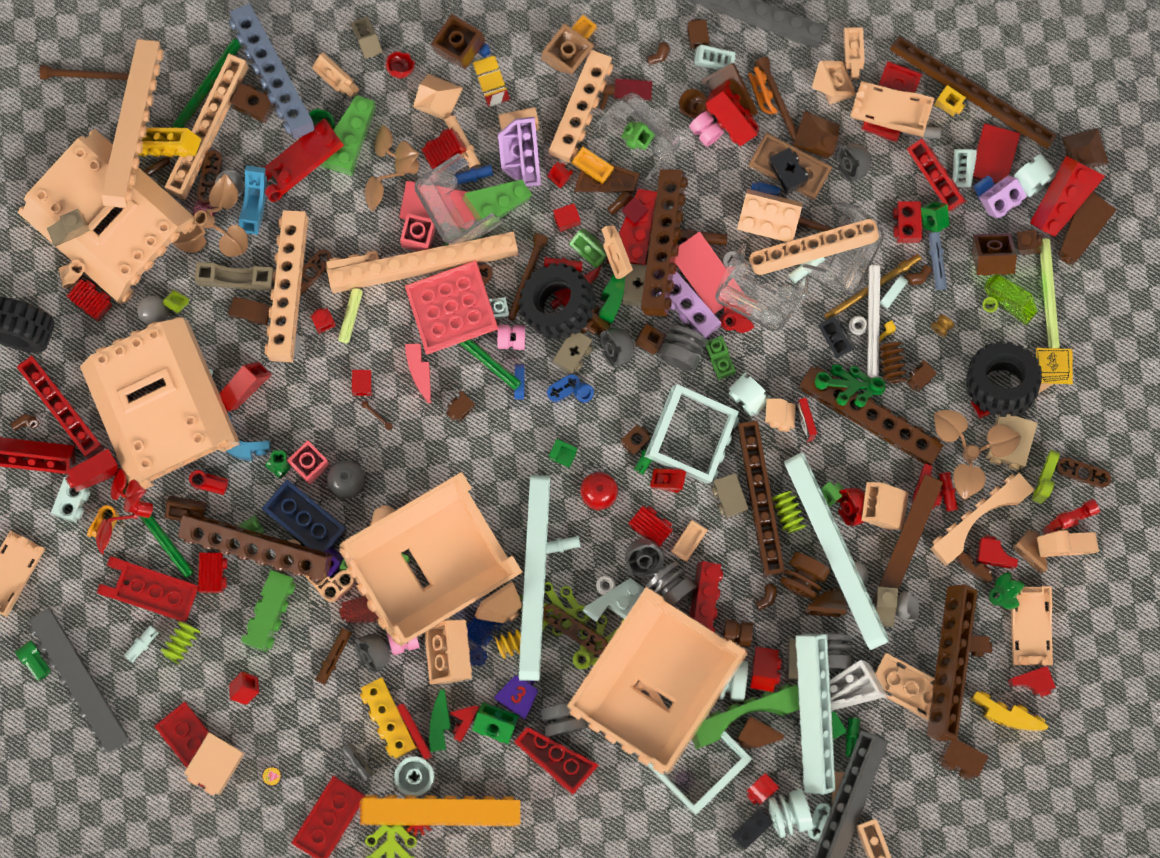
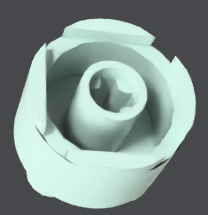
M1042 154L1034 157V163L1033 161L1028 162L1014 175L1029 198L1034 194L1040 193L1045 188L1044 185L1048 181H1053L1056 175V170Z
M744 372L729 388L730 392L728 394L737 404L741 402L743 410L752 417L753 414L757 415L766 406L767 399H772L770 395L767 396L764 393L765 390L753 378L749 377L747 379L748 376Z
M408 757L397 766L394 780L396 786L403 794L421 797L431 791L435 782V773L432 766L426 760L420 757ZM413 772L420 775L417 782L410 779V776H413Z

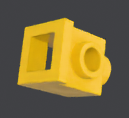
M947 85L934 106L954 116L955 113L960 114L964 109L965 105L963 102L966 97Z

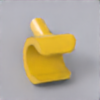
M893 321L883 325L886 331L879 336V342L895 332L896 326Z

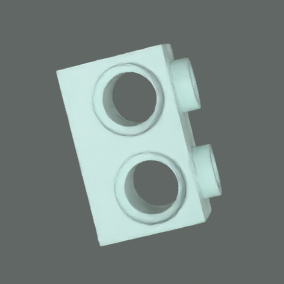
M64 477L51 514L77 523V520L81 519L84 508H82L84 501L89 499L90 487L80 490L78 495L72 496L71 491L74 487L70 488L65 480L66 477ZM68 505H72L73 511L70 514H65V508Z

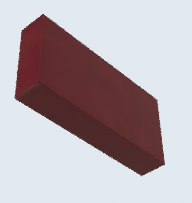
M615 79L614 99L651 101L653 81Z

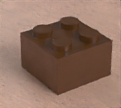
M451 14L432 41L431 46L435 53L466 70L486 39L482 31Z
M1011 233L973 234L972 257L977 275L1015 274L1017 253Z
M959 740L946 742L937 761L941 763L940 766L948 771L956 770L959 772L958 776L969 780L979 777L989 756Z

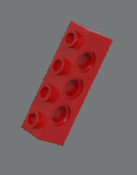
M921 138L907 148V151L942 203L948 204L949 212L954 211L967 202L925 139Z

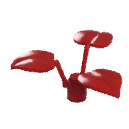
M122 468L118 469L112 481L110 495L113 500H117L119 496L124 497L125 512H132V515L112 517L108 520L102 519L96 532V544L101 554H104V550L111 538V523L113 521L137 519L138 516L149 518L153 511L152 503L140 501L146 490L137 480L132 479L124 494L126 474Z

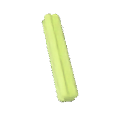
M357 288L351 291L338 340L342 343H349L363 293L362 290Z

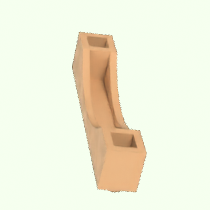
M1020 473L1016 476L1011 474L1004 480L1006 484L1001 489L997 486L989 493L991 497L987 501L983 498L975 505L977 509L973 513L969 510L961 517L963 521L960 524L954 523L947 529L948 534L942 537L940 535L932 542L934 546L931 548V551L944 566H947L963 552L967 534L979 517L998 507L1018 505L1034 491L1033 487Z

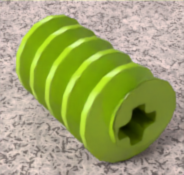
M792 491L772 498V502H778L774 508L781 509L777 516L783 517L779 522L780 524H786L782 527V531H788L786 534L799 531L807 526L806 524H800L804 517L797 516L802 511L795 510L799 503L792 502L797 497L796 495H790Z
M178 622L181 629L174 628V632L177 635L169 636L172 643L165 642L168 649L161 648L164 656L178 665L180 663L177 659L184 660V656L181 653L189 652L186 645L193 646L190 639L197 640L194 633H201L186 622Z

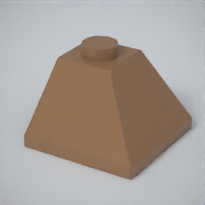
M564 23L542 51L541 60L555 70L572 75L593 49L594 44Z
M1029 529L1014 544L1012 549L1041 574L1048 569L1046 557H1040L1037 537L1041 535L1037 531Z
M512 581L480 603L475 614L477 619L506 623L508 620L512 622L520 616L523 606Z

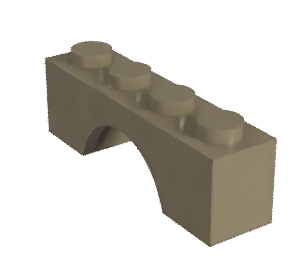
M196 262L195 282L197 286L271 291L274 289L273 267L260 266L238 269L220 266L216 263Z

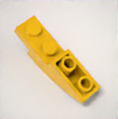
M978 691L974 692L970 698L973 702L987 709L983 717L1002 726L1023 731H1043L1048 728L1043 718L1038 715L1033 717L1028 713L1029 710L1021 705H1014L1010 710H1007L1008 706L1000 701H997V703L990 699L991 696L983 691H980V693Z

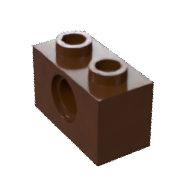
M240 83L230 101L232 108L266 124L276 106L275 103L271 104L267 92L262 94L256 91L257 89L254 86ZM252 99L259 100L255 105L249 104Z

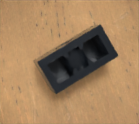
M790 147L770 157L768 162L786 195L805 186L809 177L804 167L801 168L799 165L798 155L795 151L792 152Z
M833 316L818 325L836 359L856 349L838 316Z
M758 809L730 837L745 851L773 822L761 809Z

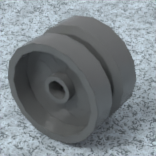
M570 702L555 704L540 710L543 721L555 720L554 723L544 727L547 738L587 729V721L582 718H573L570 714L571 710L567 707Z

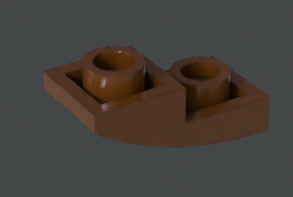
M234 297L228 315L234 318L247 319L250 323L267 325L269 321V308L271 306Z
M963 552L955 558L965 571L980 581L988 583L993 579L991 576L992 571L987 565L983 566L982 563L975 567L973 565L975 562L969 554L966 555Z

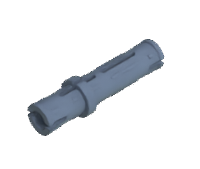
M940 232L929 233L928 237L935 290H944L948 288L943 261L944 249L941 247Z

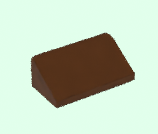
M169 496L166 502L164 518L181 521L182 515L189 512L205 517L207 503Z

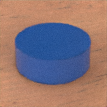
M582 382L575 387L574 396L577 400L585 403L592 399L594 389L591 385Z

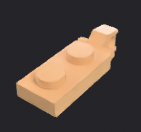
M863 27L844 28L845 65L846 69H850L851 80L858 79L859 69H863L864 65Z
M324 52L318 56L312 69L337 92L346 93L350 98L357 95L360 89L352 83L353 80Z
M605 226L601 229L605 238L603 247L615 278L621 279L633 269L615 226Z
M368 251L363 256L354 254L345 259H340L339 257L332 258L326 263V271L379 260L377 251Z

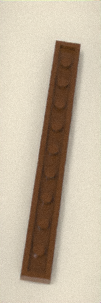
M901 36L892 44L890 51L895 53V55L903 58L912 66L919 68L928 76L938 80L944 86L948 85L976 106L1000 119L1006 125L1019 131L1038 145L1048 150L1057 137L1049 129Z

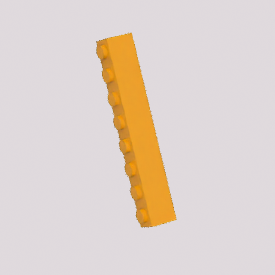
M366 795L365 798L360 800V825L518 826L520 824V800H514V797L511 796L503 797V800H495L494 796H485L483 800H476L475 796H464V799H456V796H444V799H437V796H425V799H417L415 795H407L405 799H397V795H386L385 798H377V795Z

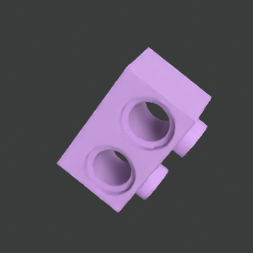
M1008 175L979 196V199L988 215L1000 218L1005 216L1012 207L1021 204L1022 200L1027 196L1018 179Z

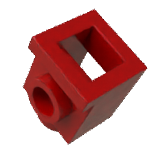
M328 308L317 309L311 315L318 334L336 327Z

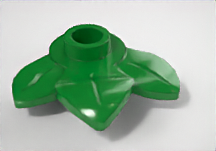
M1006 572L996 580L995 588L989 593V601L995 606L1002 605L1009 610L1015 609L1020 606L1016 597L1025 585L1020 581L1012 580L1011 573Z

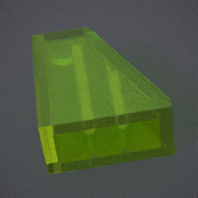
M994 274L993 277L986 281L984 288L987 296L995 298L1003 309L1025 326L1038 313L1033 296L1028 291L999 274Z

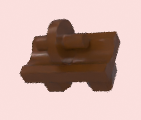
M597 305L591 311L593 313L592 318H588L586 321L588 324L581 331L583 334L589 331L593 335L596 333L600 336L603 331L610 328V323L596 315L600 310Z

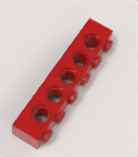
M32 355L17 366L23 377L87 459L105 449Z

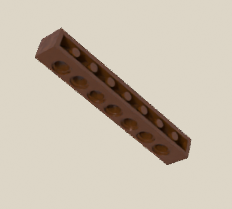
M660 169L641 309L646 316H668V309H671L672 306L670 293L674 290V281L672 279L673 274H676L675 257H678L679 247L677 245L678 239L681 238V229L679 227L680 222H683L682 205H685L686 202L684 190L688 187V178L685 177L683 170ZM660 275H664L663 278L657 279ZM662 292L660 296L655 297L657 293Z
M817 366L815 368L810 367L798 387L799 390L919 462L928 465L933 464L943 447L940 439L933 435H926L922 428L916 425L914 427L911 426L905 418L894 416L887 407H879L874 404L875 401L872 398L867 400L864 407L859 409L851 408L850 402L855 401L858 391L849 398L846 405L838 404L833 393L836 391L844 392L848 388L828 386L824 390L818 389L815 386L814 380L819 372L825 371ZM873 411L876 414V418L869 419L867 412ZM890 421L893 428L886 429L883 426V422ZM900 431L908 432L909 438H901ZM919 440L923 441L926 445L925 449L918 448L916 442Z
M758 420L739 423L737 429L763 576L765 578L783 575L785 571Z
M191 512L182 515L178 538L184 539L186 543H198L205 549L215 548L220 550V553L226 555L235 554L238 555L237 558L242 560L252 559L255 560L256 564L272 565L276 570H288L296 576H309V579L319 582L328 577L333 554ZM199 528H201V529L203 530V532H204V535H203V536L200 535V533H199ZM217 533L221 535V541L217 539ZM235 538L239 541V547L234 543ZM252 544L257 546V552L252 549ZM270 549L275 551V557L271 556ZM288 554L293 557V563L288 560ZM306 560L311 562V568L306 565Z
M966 584L947 587L926 735L939 742L958 739L978 590Z

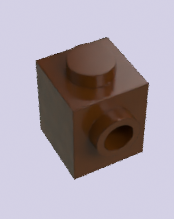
M1036 230L1017 232L1018 251L1022 255L1041 253V246H1043L1042 235Z

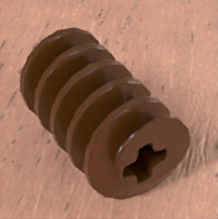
M901 342L886 343L879 347L880 351L883 352L880 354V357L885 359L881 362V365L884 366L882 373L886 374L883 376V380L887 383L894 384L907 381V378L901 377V375L906 374V371L901 370L902 367L906 366L905 363H900V360L905 358V356L899 355L900 352L904 351L903 348H898L899 345L903 344Z

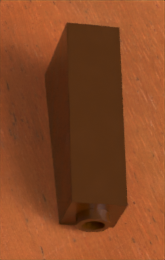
M1092 192L1071 218L1058 252L1060 259L1065 264L1073 266L1117 209Z

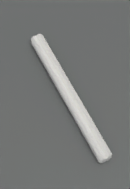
M878 265L869 266L867 376L870 378L879 376L880 266Z

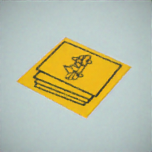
M1036 348L1038 365L1042 368V384H1073V349Z

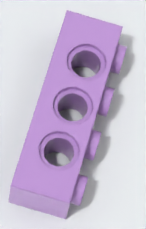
M676 272V274H673L672 280L674 281V287L679 292L674 295L670 293L672 300L671 310H676L680 314L678 317L685 325L688 323L692 330L708 338L720 328L721 322ZM660 275L657 279L663 278L664 275ZM688 301L691 307L685 309L681 306V303ZM696 315H700L703 317L704 321L701 323H697L694 321L693 317Z

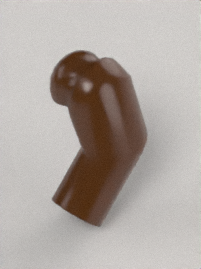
M666 42L659 43L656 54L646 56L648 65L666 60L670 52V46Z
M630 192L621 193L616 201L607 208L608 211L614 215L633 199V196Z
M23 414L11 422L10 425L14 431H17L22 426L35 429L39 425V419L36 416Z
M772 583L765 585L764 598L755 602L759 611L775 602L777 588Z

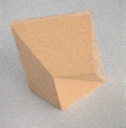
M844 61L819 62L812 88L825 93L829 105L856 95Z
M428 74L419 85L413 107L446 120L451 116L463 88Z

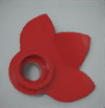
M735 297L726 301L724 313L720 317L721 327L725 330H735L739 333L749 332L754 328L752 322L748 320L753 306L746 303L738 304ZM728 317L731 318V324L729 325L726 323Z

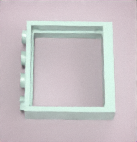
M676 384L670 390L644 457L672 469L684 470L686 475L706 484L710 483L718 475L717 467L725 457L724 449L732 439L731 431L739 421L737 417L739 411ZM681 395L729 415L707 473L658 453Z
M725 731L720 738L741 760L695 805L664 773L657 772L652 768V764H648V767L694 815L711 801L752 760Z

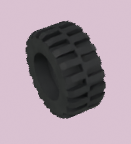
M556 263L549 264V267L544 265L539 268L540 271L537 273L534 271L529 280L526 279L524 283L525 288H522L520 292L522 296L519 299L520 311L525 321L538 334H542L548 339L552 337L554 340H560L561 336L566 339L571 337L570 334L572 333L575 335L579 333V329L582 326L585 328L588 324L586 322L588 318H592L593 313L591 311L595 309L596 305L593 301L596 298L595 293L587 279L573 266H567L564 263H559L558 266ZM564 288L571 290L570 300L564 309L555 314H544L545 302L553 292Z
M0 296V344L23 352H43L48 346L55 325L53 317L42 309L34 307V305Z
M999 341L995 345L992 343L985 345V349L980 348L976 355H973L967 373L966 387L968 388L969 397H972V402L975 405H980L979 409L984 412L987 410L990 412L989 414L994 416L995 414H1000V417H1006L1007 414L1016 416L1019 411L1023 413L1034 404L1042 382V368L1038 365V359L1035 356L1032 357L1033 353L1030 350H1024V346L1019 344L1017 346L1013 345V342L1007 341V344ZM995 370L1010 371L1020 379L1021 384L1014 388H1001L994 385L988 379L987 374Z

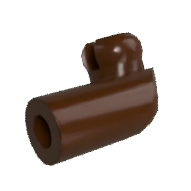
M924 265L920 273L909 272L905 275V279L908 280L910 285H921L926 281L932 269Z

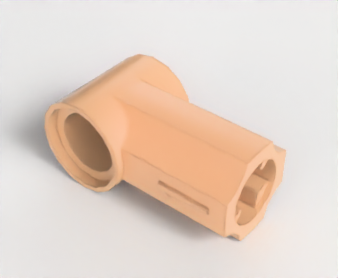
M72 260L69 265L59 268L63 288H73L85 271V265L79 260Z

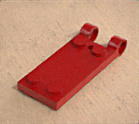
M325 118L314 126V131L303 135L269 164L262 167L265 168L267 182L273 176L278 183L277 185L272 184L265 189V195L269 201L276 202L280 200L287 191L344 146Z
M1092 498L1084 502L1083 506L1069 513L1065 511L1057 515V518L1044 527L1042 532L1046 535L1061 531V529H1071L1079 525V520L1081 521L1100 513L1099 506Z
M109 556L106 566L122 572L115 589L99 584L97 594L187 623L198 592V585ZM129 580V585H125L124 582Z

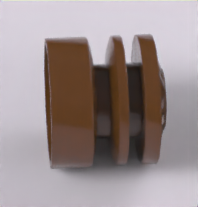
M795 552L789 562V565L795 571L785 570L784 574L787 577H781L779 582L790 592L802 598L815 601L818 595L814 591H821V587L815 581L824 583L831 570L819 561L805 554Z

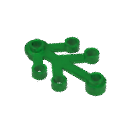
M838 364L832 366L830 374L834 377L841 376L845 380L831 379V376L826 372H819L814 380L815 386L818 389H825L828 386L848 388L846 391L839 393L836 399L837 403L843 406L848 403L849 398L859 389L866 391L856 396L854 403L858 407H864L872 395H881L886 390L883 379L879 377L871 379L857 366H851L848 373Z

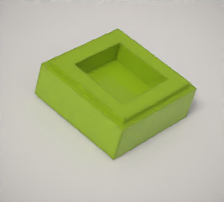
M173 290L164 299L163 304L179 314L187 306L190 299Z

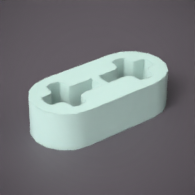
M900 276L881 300L880 304L888 309L908 283V280Z
M822 803L816 807L812 816L813 829L808 830L810 838L819 841L831 806ZM822 811L828 812V814L824 816L821 813ZM815 829L821 830V833L816 834L814 833Z

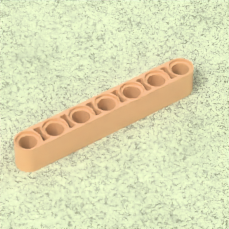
M866 219L755 251L750 255L749 261L754 273L763 275L874 243L879 238V231L874 220Z

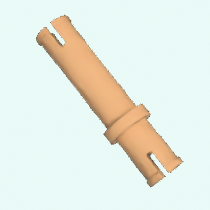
M456 116L448 117L445 120L448 128H452L459 133L467 148L461 156H464L469 168L474 167L475 169L479 167L481 163L474 152V147L470 145Z

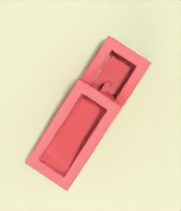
M405 344L406 357L414 383L427 403H431L429 362H422L421 344Z

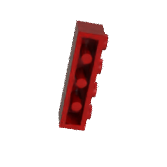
M0 437V467L67 474L66 471L75 464L74 445Z
M702 561L697 563L694 582L697 587L693 590L689 617L715 633L713 620L716 619L718 612L715 606L716 600H719L720 597L718 585L723 577L722 564Z

